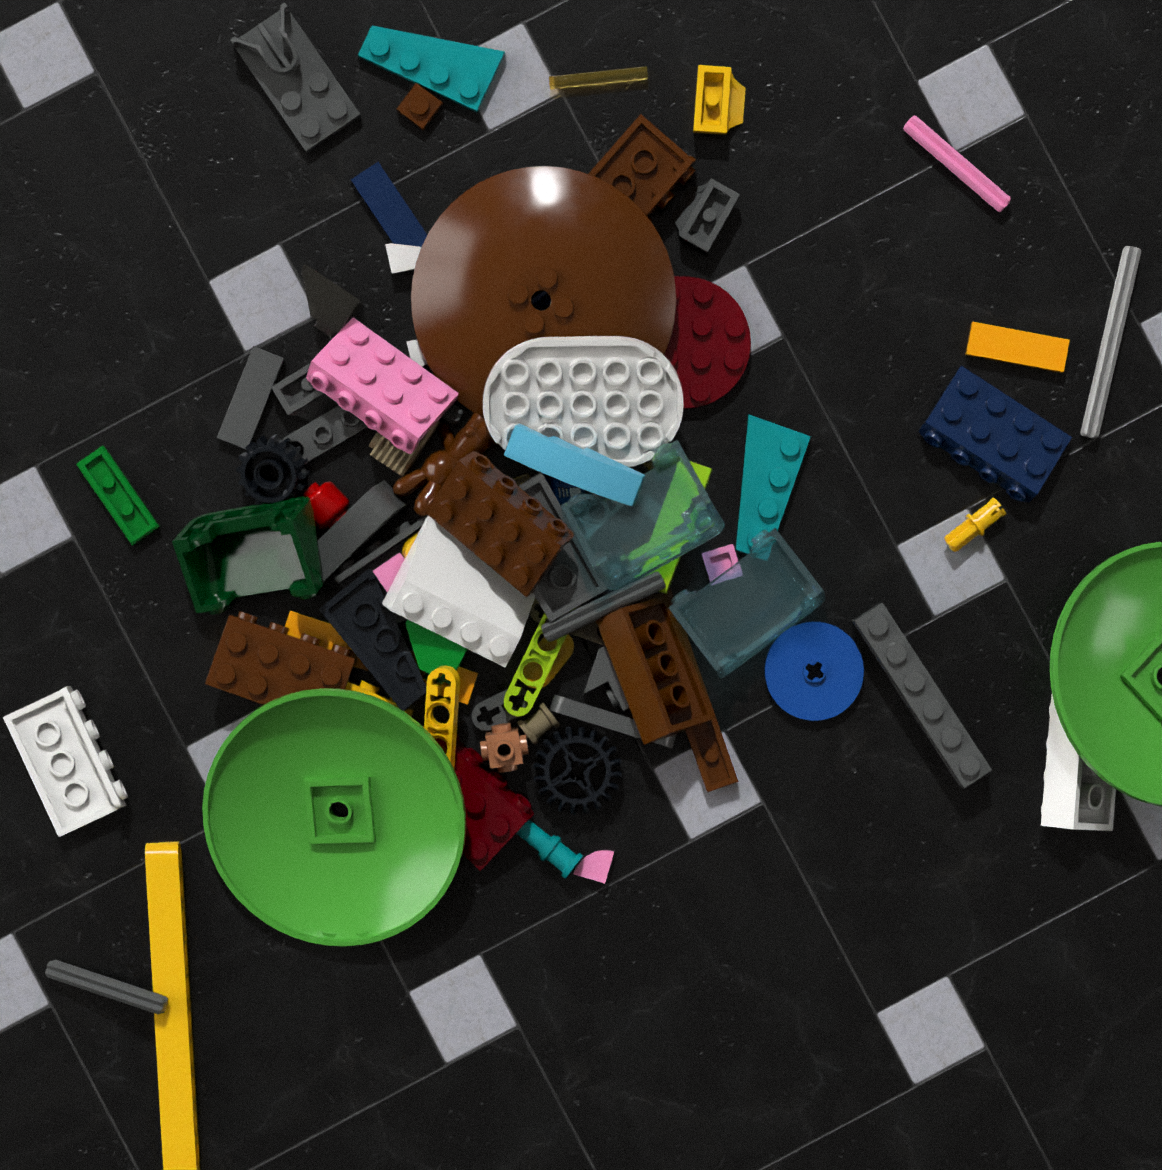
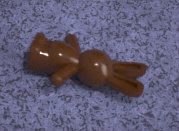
M474 413L465 427L456 434L455 438L447 423H440L437 427V432L445 450L431 453L421 468L404 475L395 482L393 492L398 497L408 496L427 483L414 504V510L419 516L427 515L425 512L461 458L472 451L484 455L488 448L498 445L489 433L485 420L479 414Z

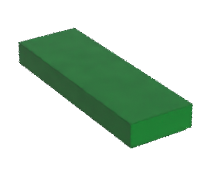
M104 445L76 464L131 545L134 546L160 528L156 519Z

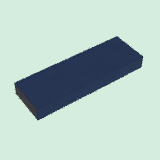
M379 162L351 179V182L393 244L422 247L427 237L426 232Z

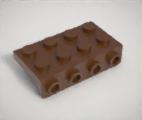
M640 114L589 172V175L609 183L627 195L652 222L653 220L649 215L656 207L662 210L674 197L671 190L677 183L680 182L684 185L696 172V169L692 167L696 159L692 155H687Z
M475 451L470 452L457 462L425 512L525 597L533 593L562 548L574 537V533L564 521L553 516L536 498L529 496L517 486L511 477L504 475L492 465L486 456Z
M239 611L238 616H228L205 682L206 685L265 705L284 695L303 690L319 688L346 689L357 659L350 656L352 650L336 644H333L332 649L325 648L319 645L321 640L305 633H302L300 638L288 635V627L270 622L268 628L256 623L258 617Z

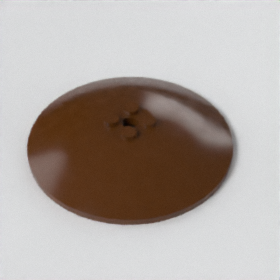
M536 166L506 171L479 182L453 201L439 216L429 231L416 261L412 279L411 309L414 330L420 349L434 375L459 393L456 400L484 418L483 394L491 369L508 350L530 339L540 337L624 336L648 343L664 355L675 321L676 285L671 261L661 236L641 208L627 195L609 183L581 171L563 167ZM537 291H545L551 297V304L546 310H538L533 306L532 297Z

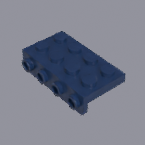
M960 366L919 430V433L929 445L936 448L941 447L950 453L957 463L964 466L968 465L975 469L985 481L992 484L996 483L1006 489L1008 495L1013 499L1028 503L1039 493L1072 438L963 366Z

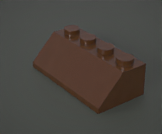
M667 595L622 607L596 620L644 745L715 719Z

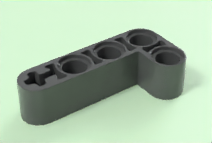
M385 480L367 491L318 540L323 585L381 527L393 520L407 506V503L393 492V488Z

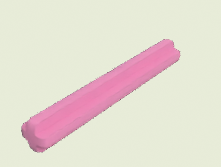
M917 116L911 117L904 125L903 129L908 135L996 211H1003L1010 203V196Z

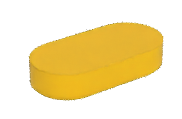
M567 634L543 687L551 682L573 653L574 642L569 634ZM543 637L538 646L543 651H551L556 647L557 639L549 642ZM529 662L524 667L523 673L527 680L533 682L541 678L543 670L537 662Z

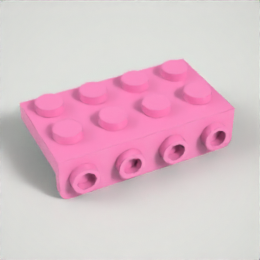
M354 317L315 356L310 363L306 375L307 381L313 388L329 396L342 409L351 412L362 420L368 428L376 430L391 441L396 448L408 454H412L416 450L419 441L454 404L459 395L454 389Z

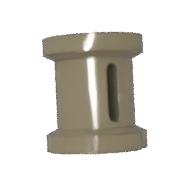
M543 702L539 705L540 709L525 721L519 720L517 722L534 745L539 743L538 738L551 728H558L560 726L558 720Z

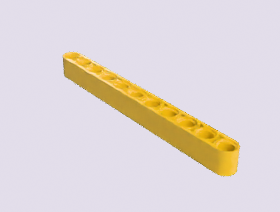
M180 841L146 843L145 866L152 986L154 993L168 998L166 1011L161 1014L154 1013L163 1170H200L182 850Z

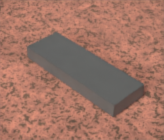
M253 346L219 430L218 439L246 449V446L252 442L272 393L271 387L275 385L285 360L283 357Z

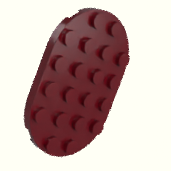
M674 276L676 285L675 321L664 356L671 362L679 376L683 390V409H693L719 400L739 381L750 355V330L747 319L739 304L720 286L696 277Z

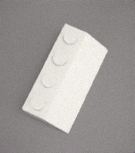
M1051 694L1049 731L1046 741L1047 756L1044 771V793L1041 805V826L1075 830L1113 831L1116 789L1096 775L1077 754L1060 723L1053 695Z

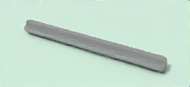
M1125 246L1122 251L1080 432L1086 438L1096 439L1100 434L1141 256V249L1137 247Z

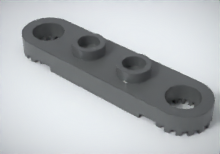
M337 406L284 437L282 441L289 438L291 439L290 443H301L304 447L302 458L308 459L305 463L307 464L368 427L351 412Z

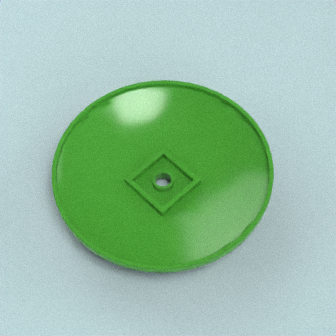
M1155 542L1124 550L1108 558L1084 577L1074 589L1061 612L1053 635L1050 652V681L1054 705L1060 723L1070 743L1086 765L1103 781L1121 793L1141 802L1162 807V685L1157 680V672L1162 668V542Z
M319 688L290 693L274 699L248 715L229 734L213 759L207 775L202 806L203 826L209 852L218 873L234 896L252 914L274 929L296 939L327 946H356L392 937L414 925L435 907L451 884L461 862L466 837V810L460 783L451 762L441 746L419 722L394 705L374 696L345 689ZM335 802L345 804L348 808V815L345 817L335 815L332 811V804Z

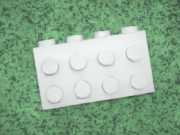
M66 686L60 691L3 717L58 837L127 806L124 799L128 798L120 780L115 781L110 771L114 765L108 752L100 750L96 741L100 735L92 720L87 721L82 711L86 705L78 690L73 691L71 686Z

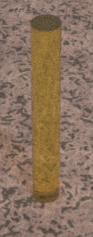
M647 66L549 76L550 90L647 80Z

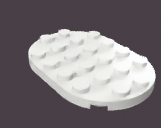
M624 336L540 337L522 342L508 350L495 363L487 378L483 394V415L486 426L496 444L498 443L504 450L507 448L514 426L522 424L547 437L556 436L581 449L590 448L627 467L636 466L657 456V453L669 441H672L679 429L684 406L682 385L671 362L650 344Z

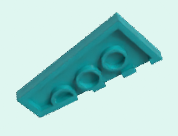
M373 25L358 53L359 58L414 84L417 83L421 87L476 113L505 55V51Z
M748 415L736 551L767 561L811 436Z

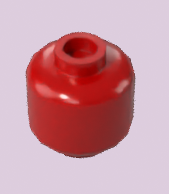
M314 482L301 495L302 497L310 498L314 510L315 525L319 530L330 529L348 511L347 509L350 504L349 499L332 482H325L320 486Z

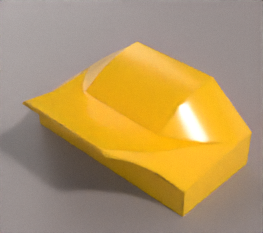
M698 65L693 133L726 135L730 128L743 123L746 88L733 77L731 67Z

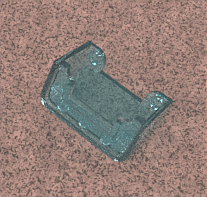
M678 440L664 444L656 450L652 459L655 468L644 474L646 476L634 506L605 497L597 500L592 494L578 493L572 496L568 502L561 505L590 564L609 590L615 591L645 577L714 538L725 526L723 519Z
M776 528L770 532L766 529L757 534L751 540L753 546L750 548V553L700 591L689 593L685 589L671 600L673 605L669 607L670 612L719 678L732 673L776 640L783 632L816 610L826 599L824 590Z

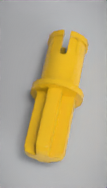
M992 498L973 515L967 514L965 516L966 520L944 537L947 546L953 552H957L976 536H983L985 529L1006 515L1004 508H999L1002 505L995 498Z

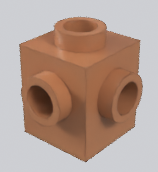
M511 723L491 726V730L485 733L486 741H480L482 760H489L490 769L497 768L499 773L517 770V765L523 764V755L529 754L526 734L520 735L519 727H511ZM502 744H507L511 751L507 755H501L498 752V747Z

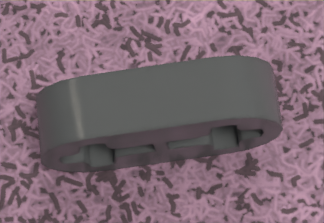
M522 688L518 696L524 695L525 697L527 691ZM508 689L480 702L474 707L471 717L477 728L489 731L493 725L507 723L517 718V716L508 713L507 710L504 711L502 707ZM523 701L522 707L526 708L528 702ZM485 706L487 710H492L499 707L501 713L492 717L493 724L487 725L485 721L479 722L477 719L481 715L480 708Z

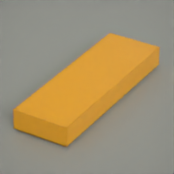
M971 322L965 355L1063 373L1070 340Z

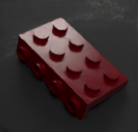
M457 734L454 771L460 783L466 810V837L463 855L481 871L534 815V812L531 809L530 802L524 796L515 794L506 786V779L500 773L491 771L482 763L481 755L474 749L464 746L459 741V735ZM435 738L446 754V742L440 738Z

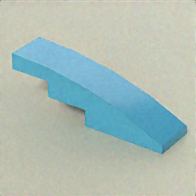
M522 424L514 426L504 456L536 471L629 506H634L646 476L590 448L581 449L556 436L547 437Z

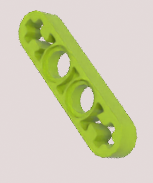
M545 613L504 697V707L513 716H524L533 708L567 635L558 638L556 647L551 651L546 652L539 648L538 637L542 634L541 626L548 619ZM529 662H537L542 667V676L537 681H529L524 676V667ZM520 679L524 684L536 687L534 694L527 690L524 700L528 702L527 707H520L518 711L512 709L513 703L509 699L511 695L518 696L522 687L515 686L517 680Z

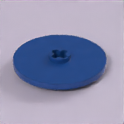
M805 622L784 631L772 644L765 661V681L773 700L785 712L803 720H825L842 713L854 702L863 683L864 666L857 645L843 630L823 622ZM817 662L820 663L821 667L819 670L823 673L822 677H814L812 680H809L807 678L809 672L805 669L808 664L815 665Z

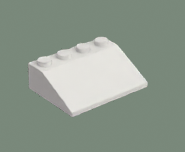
M427 515L382 604L390 611L506 667L522 636L535 595L532 593L525 597Z

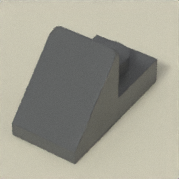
M603 646L598 649L584 693L608 682L611 687L605 691L613 707L615 708L620 705L624 711L629 708L608 651Z

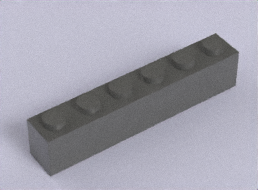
M879 603L852 620V623L959 787L966 788L992 771L885 605Z

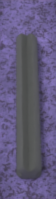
M653 572L564 614L552 622L543 624L541 626L542 633L547 641L552 642L622 607H626L666 587L665 581L659 572Z
M58 960L49 961L47 964L45 975L48 978L155 1014H161L166 1011L168 1005V998L166 996Z

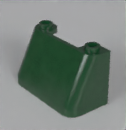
M297 497L275 503H262L203 514L192 519L172 541L196 613L209 612L212 615L226 611L229 608L228 605L236 597L289 589L292 596L306 600L315 597L323 586L314 510L309 497Z

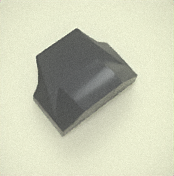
M712 178L705 185L688 187L671 217L679 229V237L708 253L740 194Z
M308 364L271 388L288 416H299L312 422L339 405L323 392L313 388L307 381L306 375L310 366Z

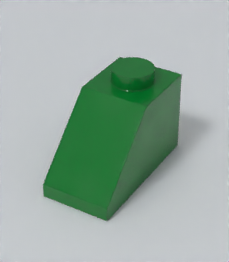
M407 619L405 625L418 667L426 672L423 679L427 680L428 675L440 666L447 665L457 671L468 649ZM445 674L436 679L438 683L442 684L445 682L449 685L451 684V681L445 679Z

